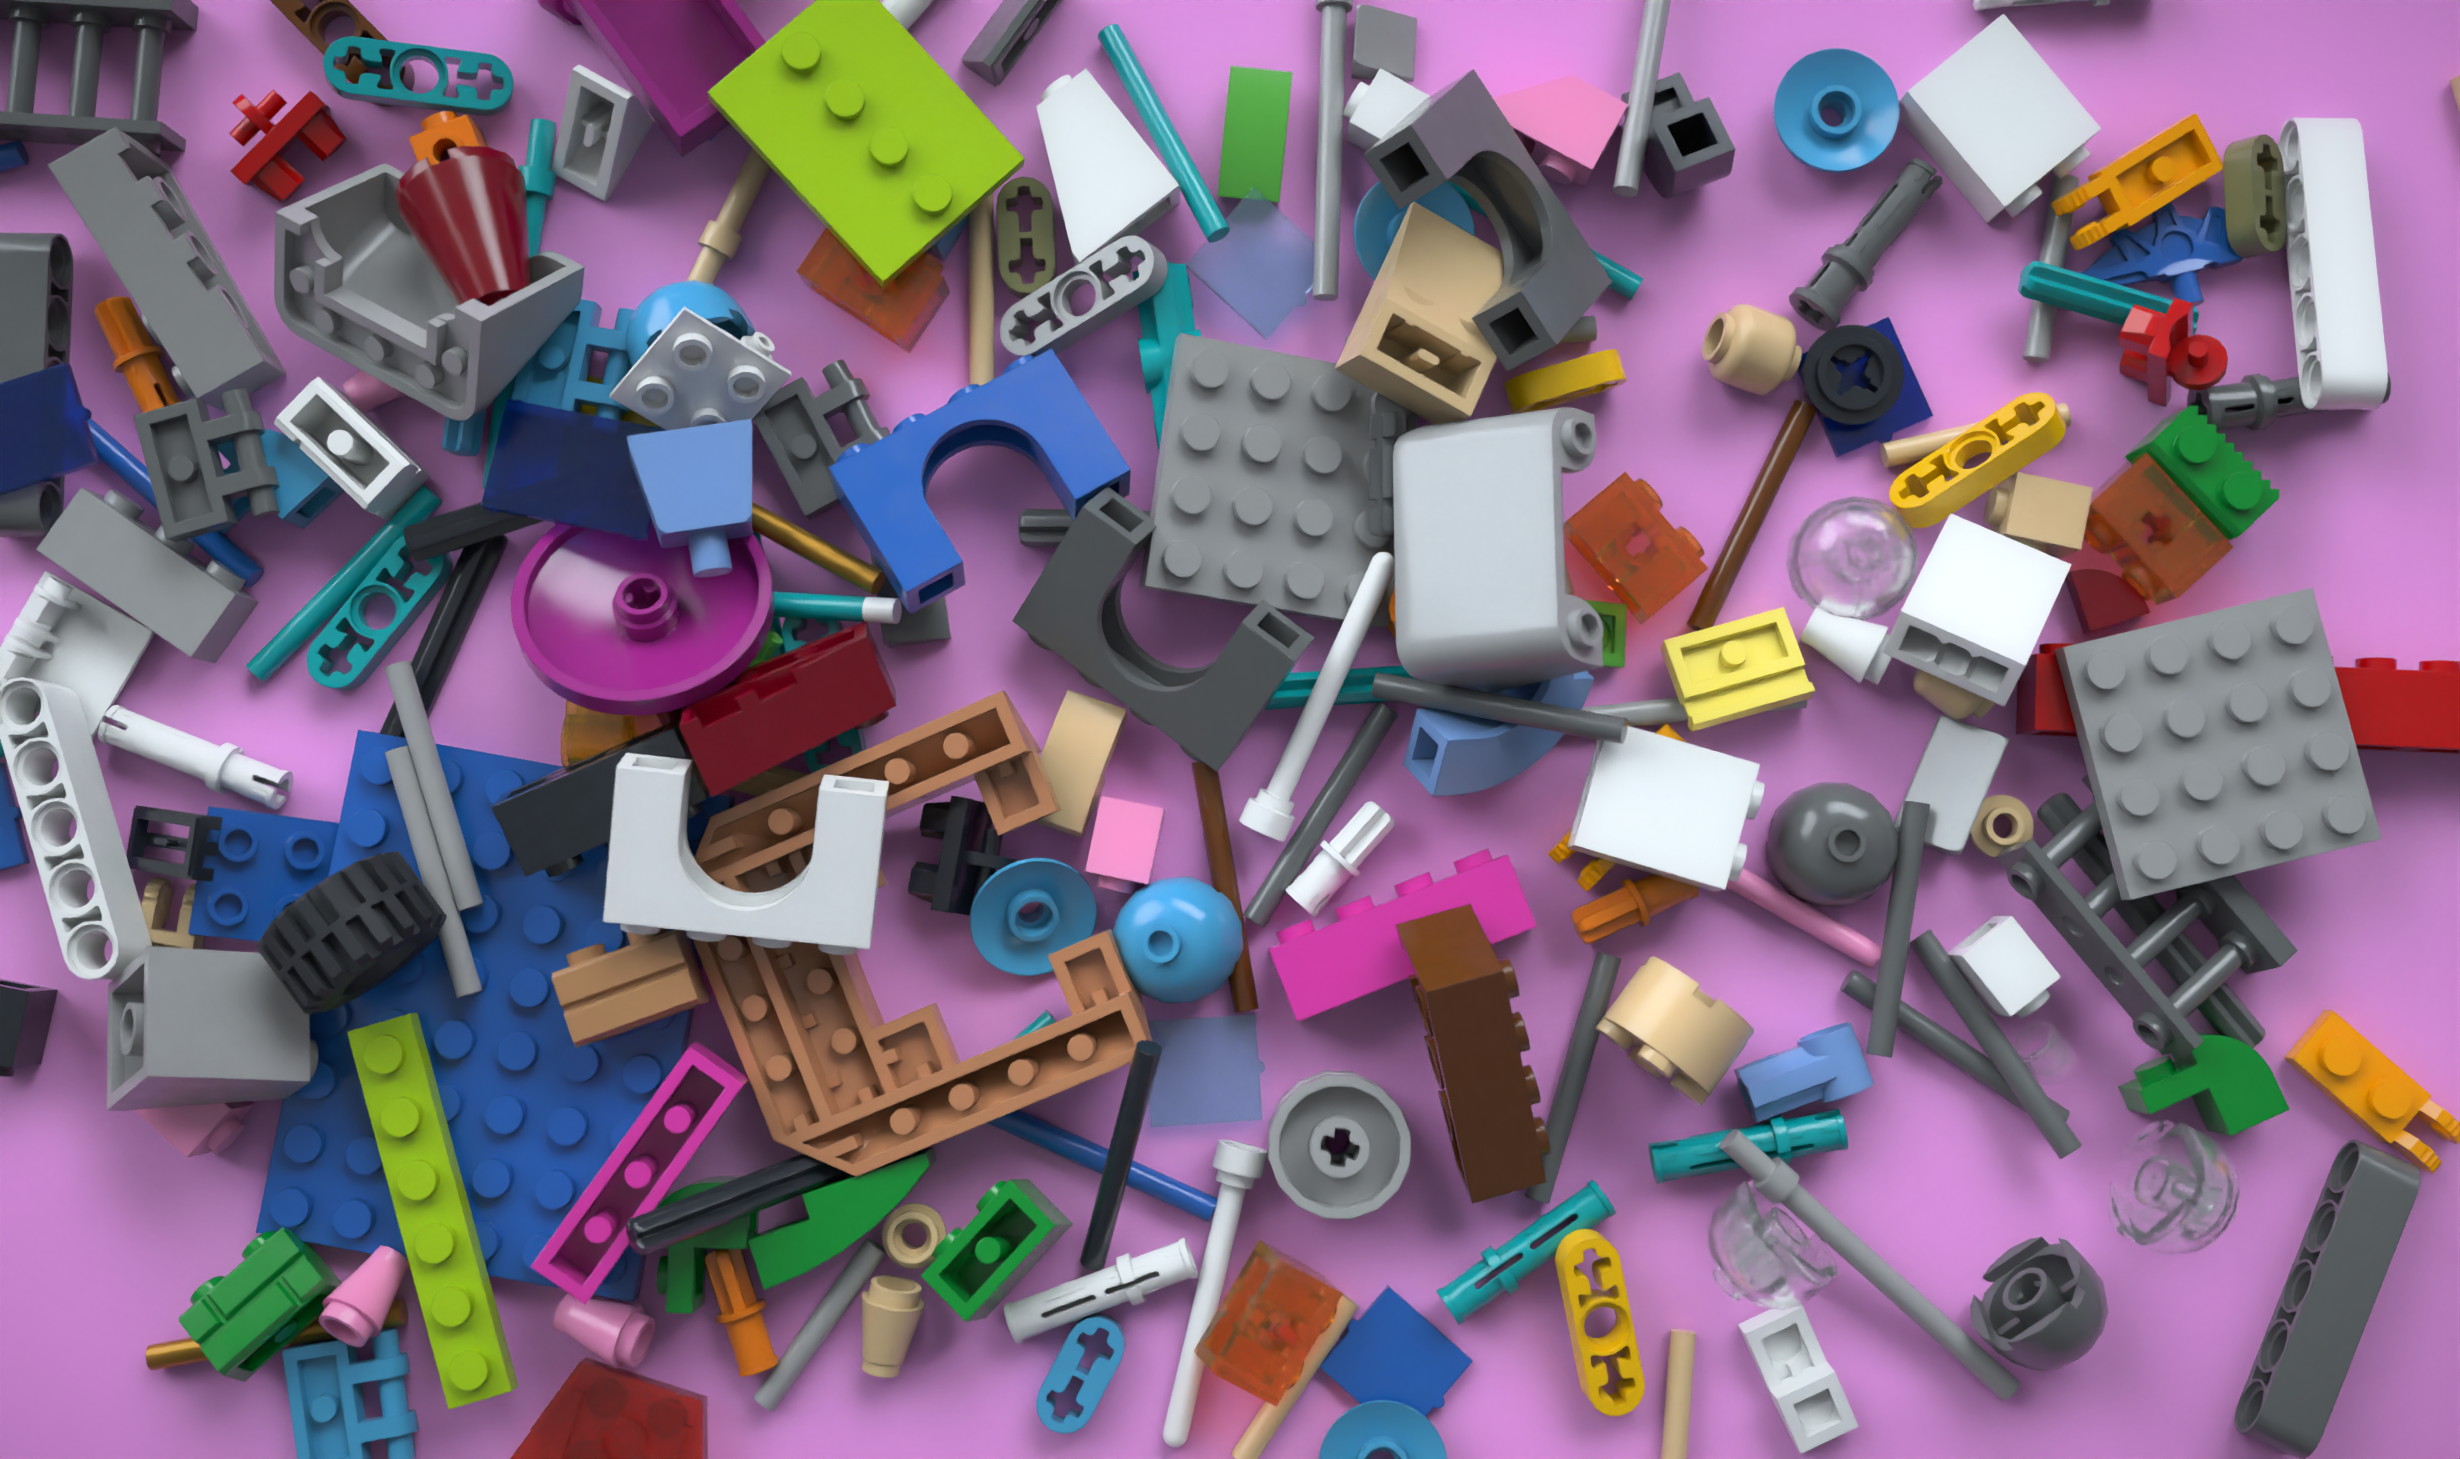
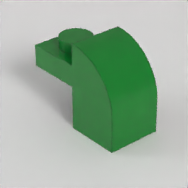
M2198 1033L2204 1041L2196 1049L2172 1053L2175 1061H2172L2170 1056L2148 1061L2133 1070L2136 1079L2118 1086L2128 1110L2149 1115L2192 1096L2207 1131L2229 1136L2290 1110L2270 1067L2259 1053L2237 1039L2221 1035Z
M714 1176L698 1180L669 1195L656 1209L739 1177ZM759 1212L668 1246V1256L660 1257L657 1270V1291L659 1295H666V1313L692 1314L705 1304L706 1266L704 1257L707 1254V1248H749L748 1240L758 1234Z

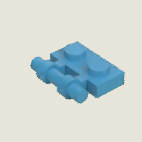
M580 299L576 308L516 375L508 412L518 419L576 429L581 405L593 406L597 408L593 431L604 435L618 436L622 414L629 413L630 409L610 398V393L632 368L625 343L629 320L635 310L619 308L614 330L598 327L602 308L595 301ZM593 351L609 354L602 384L587 382Z
M397 1328L381 1330L379 1336L371 1337L374 1354L372 1359L358 1361L356 1347L338 1339L295 1345L282 1350L297 1459H372L370 1441L386 1439L389 1459H412L416 1457L412 1432L419 1429L416 1410H409L404 1374L410 1372L407 1352L400 1351ZM377 1380L382 1416L366 1418L361 1383Z

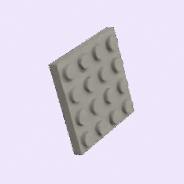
M1181 333L1175 339L1150 518L1153 519L1156 528L1145 545L1139 588L1254 608L1264 600L1279 612L1343 623L1372 558L1380 552H1388L1394 557V537H1377L1371 535L1369 531V509H1375V501L1369 500V449L1375 448V440H1369V418L1371 414L1376 412L1394 411L1404 413L1407 417L1408 432L1416 429L1418 415L1335 370L1336 363ZM1395 571L1372 619L1370 628H1389L1390 614L1388 608L1390 597L1394 590Z
M2313 588L2055 650L2121 900L2144 897L2382 839Z

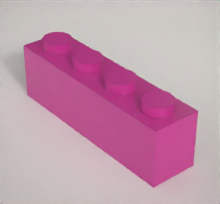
M1487 848L1454 861L1453 864L1457 874L1435 883L1430 872H1426L1394 885L1398 897L1374 906L1369 895L1338 907L1335 911L1339 921L1315 930L1312 920L1308 919L1276 932L1280 944L1269 948L1268 951L1296 1021L1299 1022L1407 979L1409 975L1415 974L1405 950L1401 947L1396 924L1471 904L1491 945L1537 927L1509 856L1503 855L1493 859Z
M698 1041L689 1046L530 1267L586 1305L630 1245L626 1232L627 1222L631 1218L657 1208L749 1080L748 1076Z

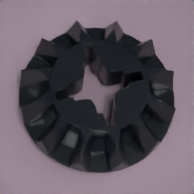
M1843 325L1821 335L1809 348L1800 370L1805 386L1804 397L1811 400L1818 409L1820 417L1840 422L1844 427L1854 424L1871 423L1880 418L1895 404L1904 382L1902 360L1893 343L1877 330L1862 325ZM1865 356L1867 360L1862 365L1864 369L1860 374V379L1866 384V388L1862 389L1855 385L1848 391H1844L1841 395L1837 394L1842 374L1836 369V365L1840 364L1842 367L1847 368Z

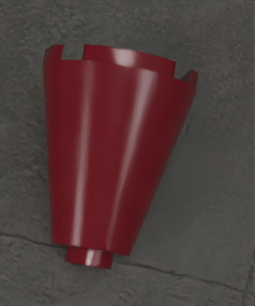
M460 146L447 149L450 159L430 166L426 157L415 163L400 178L395 193L399 214L457 304L461 305L474 298L487 306H491L531 285L525 179L521 171L516 168L514 159L505 152L487 146Z

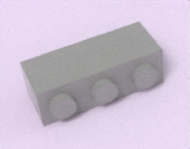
M81 487L36 550L189 657L216 663L259 603V601L241 590L246 580L214 559L207 566L192 556L190 553L195 544L189 539L179 542L166 539L162 524L156 531L139 518L145 510L120 492L110 489L104 496Z

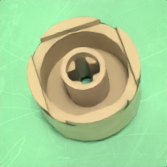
M1651 956L1629 981L1596 1026V1030L1625 1051L1631 1045L1634 1046L1627 1056L1631 1061L1656 1079H1660L1662 1075L1667 1078L1673 1075L1674 1078L1671 1080L1670 1085L1695 1104L1702 1106L1745 1048L1747 1041L1754 1033V1029L1722 1000L1718 998L1715 1002L1698 989L1700 984L1663 960Z

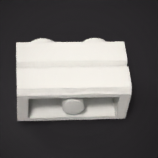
M319 377L311 381L274 421V424L288 438L299 444L300 449L363 509L385 520L393 516L430 476L420 464L366 413L356 407L348 396Z

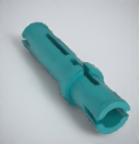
M1839 1109L1783 1119L1782 1115L1779 1114L1768 1118L1766 1123L1738 1128L1741 1133L1769 1158L1779 1157L1787 1165H1792L1793 1158L1848 1149L1846 1126ZM1734 1128L1678 1140L1648 1143L1649 1156L1656 1183L1661 1184L1667 1181L1678 1180L1679 1178L1742 1168L1720 1148L1722 1140Z
M1591 1180L1587 1183V1186L1567 1198L1548 1213L1539 1217L1534 1223L1496 1250L1491 1246L1480 1252L1482 1260L1460 1274L1445 1287L1437 1289L1436 1292L1460 1325L1464 1322V1319L1484 1307L1506 1291L1510 1296L1519 1290L1520 1287L1517 1282L1554 1257L1559 1243L1569 1233L1579 1229L1592 1230L1609 1216L1615 1215L1616 1211L1594 1180ZM1572 1216L1576 1217L1574 1222L1536 1249L1530 1248L1532 1244ZM1517 1255L1522 1256V1259L1501 1272L1479 1289L1475 1288L1477 1283L1495 1272Z

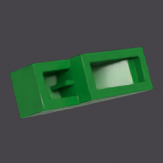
M933 1148L900 1158L857 1177L851 1175L802 1194L809 1216L759 1232L748 1240L763 1289L766 1290L808 1272L841 1253L874 1228L916 1187L937 1160Z

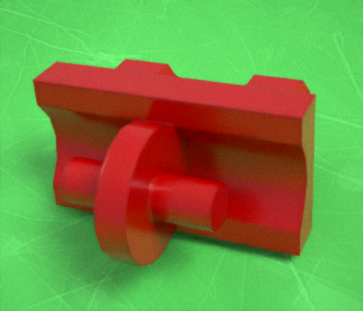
M274 89L257 106L243 94H240L232 102L246 116L229 133L238 143L244 147L260 130L266 135L230 172L244 185L252 186L255 184L262 191L281 203H285L306 181L282 157L298 139L323 162L329 159L347 141L338 125L326 113L330 107L311 90L277 124L273 123L271 119L287 102Z
M2174 297L2166 314L2134 304L2119 334V347L2125 348L2120 362V374L2147 382L2149 402L2167 407L2171 398V377L2178 385L2186 389L2198 391L2208 389L2219 383L2226 374L2228 356L2226 348L2222 343L2208 335H2193V303Z

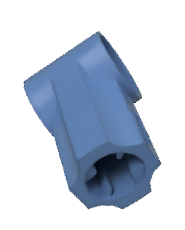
M1851 1022L1833 1025L1808 1034L1797 1040L1798 1046L1777 1054L1768 1055L1765 1058L1734 1069L1739 1091L1754 1121H1763L1816 1100L1820 1102L1838 1100L1863 1091L1874 1084Z

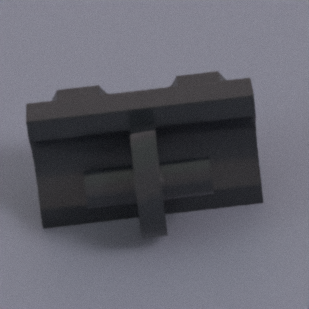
M951 795L950 802L926 803L923 805L919 826L921 836L943 840L939 865L916 862L911 869L908 892L913 896L930 902L931 910L970 916L975 896L988 878L997 872V869L1017 862L1018 859L1000 856L1003 835L998 836L997 831L991 829L992 819L985 802Z

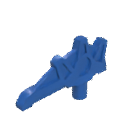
M2169 202L2152 213L2153 223L2144 226L2134 233L2127 228L2116 231L2109 240L2113 247L2088 269L2078 273L2122 286L2150 281H2159L2162 284L2171 282L2175 298L2193 303V307L2204 302L2196 275L2205 268L2218 269L2241 262L2243 259L2235 253L2228 240L2224 209L2209 207L2203 219L2190 216H2179L2172 203Z

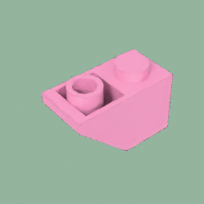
M1573 75L1493 98L1531 158L1539 163L1538 168L1545 176L1560 184L1571 185L1572 182H1575L1585 187L1628 104Z

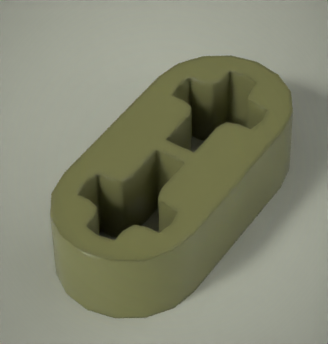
M2266 134L2232 142L2227 146L2223 159L2225 218L2228 240L2235 253L2242 258L2276 252L2283 247L2286 239L2284 167L2281 152L2273 138Z
M1019 177L1006 183L1000 190L996 203L999 269L1005 287L1012 295L1019 299L1025 298L1057 278L1055 212L1051 195L1043 183L1030 177ZM1025 194L1031 195L1034 205L1042 206V209L1032 211L1031 232H1021V223L1017 212L1009 211V207L1019 205L1020 196ZM1022 246H1032L1036 264L1038 266H1046L1045 271L1035 273L1034 283L1023 284L1019 273H1011L1012 268L1022 266Z

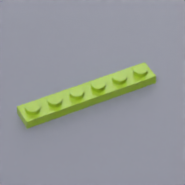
M410 1013L348 1031V1038L448 1409L511 1392L519 1386L418 1014Z

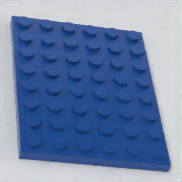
M358 730L328 877L361 859L393 851L399 852L423 883L385 756V752L408 746L406 738ZM436 744L484 903L482 906L460 912L483 991L461 998L456 997L441 942L437 935L419 955L371 990L338 1008L309 1016L310 1039L315 1040L318 1047L317 1068L308 1084L282 1101L256 1233L277 1232L284 1227L293 1231L304 1242L373 1254L379 1246L383 1245L398 1251L408 1260L347 1032L406 1014L417 1013L488 1275L560 1288L530 1266L686 1052L694 1008L602 1041L576 1048L564 1017V1009L561 1007L551 973L569 967L566 955L580 949L604 943L606 952L609 953L630 945L627 936L628 932L621 930L619 923L603 922L609 851H607L605 844H601L581 853L584 861L562 874L548 877L545 869L525 877L492 809V805L503 793L564 767ZM709 793L707 799L700 802L703 810L687 819V840L693 857L696 855L710 817L734 807L735 798L718 794L711 797ZM690 938L698 959V966L702 971L703 964L701 962L693 939ZM629 1245L594 1295L631 1302L638 1299L647 1255L634 1252Z

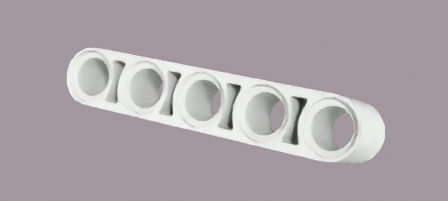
M2289 118L2281 129L2278 147L2282 155L2284 167L2285 240L2302 402L2309 410H2374L2379 408L2385 397L2388 374L2361 125L2354 118Z
M26 677L12 678L0 687V740L64 960L69 970L77 977L87 980H113L148 946H152V941L82 703L77 693L68 686ZM41 699V711L35 719L34 710L36 703ZM58 758L59 770L57 776L53 780L52 767L53 763ZM75 818L77 830L74 838L71 840L69 828L72 820ZM92 878L95 891L93 898L89 901L87 886ZM108 939H110L113 948L109 962H107L104 953Z

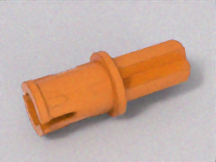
M115 296L95 306V315L116 357V360L112 363L113 369L117 373L124 374L141 412L144 413L182 402L181 399H178L160 361L164 352L160 346H153L132 300L128 297Z
M1651 874L1636 882H1632L1627 878L1621 881L1620 889L1574 909L1571 913L1573 926L1577 935L1585 944H1592L1636 923L1641 927L1649 925V917L1674 907L1685 900L1698 897L1699 889L1696 886L1656 874Z
M716 1248L705 1255L704 1263L720 1310L716 1314L715 1319L718 1324L724 1323L739 1367L740 1377L754 1375L774 1367L779 1363V1360L774 1353L761 1311L766 1306L764 1298H757L742 1249Z

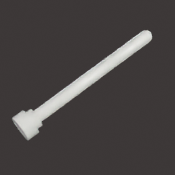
M1380 552L1372 558L1267 790L1260 788L1257 797H1249L1239 822L1254 831L1285 842L1295 820V817L1291 815L1295 805L1290 801L1291 796L1394 574L1395 558L1390 553Z
M1218 1140L1212 1164L1214 1168L1218 1169L1216 1181L1220 1182L1221 1186L1163 1428L1165 1443L1174 1448L1182 1446L1188 1438L1246 1189H1253L1255 1178H1262L1268 1154L1262 1148L1237 1141Z

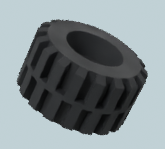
M386 852L361 859L334 873L308 890L272 921L259 940L257 948L302 1011L308 1015L333 1010L356 999L408 964L435 939L444 925L447 915L399 852Z

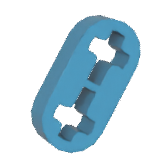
M1094 1313L1078 1320L1069 1332L1041 1385L1036 1400L1037 1414L1042 1423L1050 1430L1061 1434L1073 1433L1083 1428L1094 1413L1121 1362L1126 1345L1125 1333L1120 1323L1112 1316ZM1099 1327L1109 1332L1107 1344L1114 1351L1111 1355L1100 1352L1096 1356L1090 1370L1079 1365L1086 1350V1344L1079 1339V1336L1082 1332L1087 1335H1093ZM1074 1375L1083 1380L1076 1397V1402L1084 1408L1080 1413L1070 1409L1065 1417L1058 1416L1054 1413L1056 1401L1048 1395L1052 1390L1057 1393L1065 1391Z

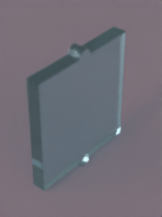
M1253 187L1225 219L1230 228L1228 235L1216 242L1206 241L1187 262L1186 268L1262 337L1268 339L1295 306L1301 307L1307 303L1305 295L1313 287L1314 242Z
M1255 1014L1147 1021L1152 1041L1159 1044L1162 1048L1149 1098L1151 1127L1262 1120L1259 1073L1265 1070V1064L1263 1061L1258 1060Z

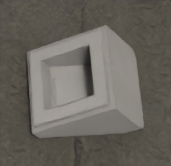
M1357 4L1351 78L1374 79L1381 68L1403 81L1413 82L1417 18L1371 5Z

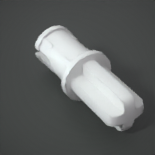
M1372 801L1365 803L1330 843L1325 840L1321 842L1320 845L1323 847V850L1285 891L1305 910L1316 917L1329 899L1344 885L1352 874L1356 878L1361 874L1357 867L1392 830L1395 823L1392 817Z

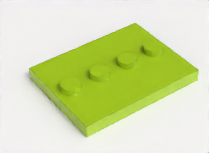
M815 0L707 92L709 101L882 288L894 280L1024 166L1025 158L879 0Z

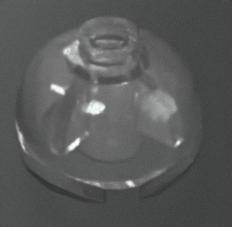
M1850 496L1826 502L1803 520L1789 541L1786 567L1792 589L1811 608L1815 609L1817 607L1835 616L1867 621L1884 615L1903 600L1917 575L1919 550L1912 528L1897 510L1877 499Z
M2157 1120L2140 1130L2124 1148L2120 1160L2133 1161L2122 1189L2111 1181L2108 1191L2109 1217L2119 1234L2154 1251L2166 1254L2190 1253L2200 1251L2214 1243L2233 1222L2240 1197L2239 1177L2235 1165L2221 1144L2184 1123L2175 1124L2168 1120Z
M1754 1178L1750 1182H1747L1746 1179L1716 1209L1708 1227L1710 1255L1717 1266L1712 1271L1713 1277L1720 1288L1734 1300L1739 1301L1745 1297L1757 1306L1778 1310L1800 1306L1816 1296L1837 1276L1838 1270L1835 1259L1826 1243L1816 1233L1808 1240L1803 1230L1795 1222L1799 1220L1796 1215L1781 1202L1772 1204L1753 1187Z

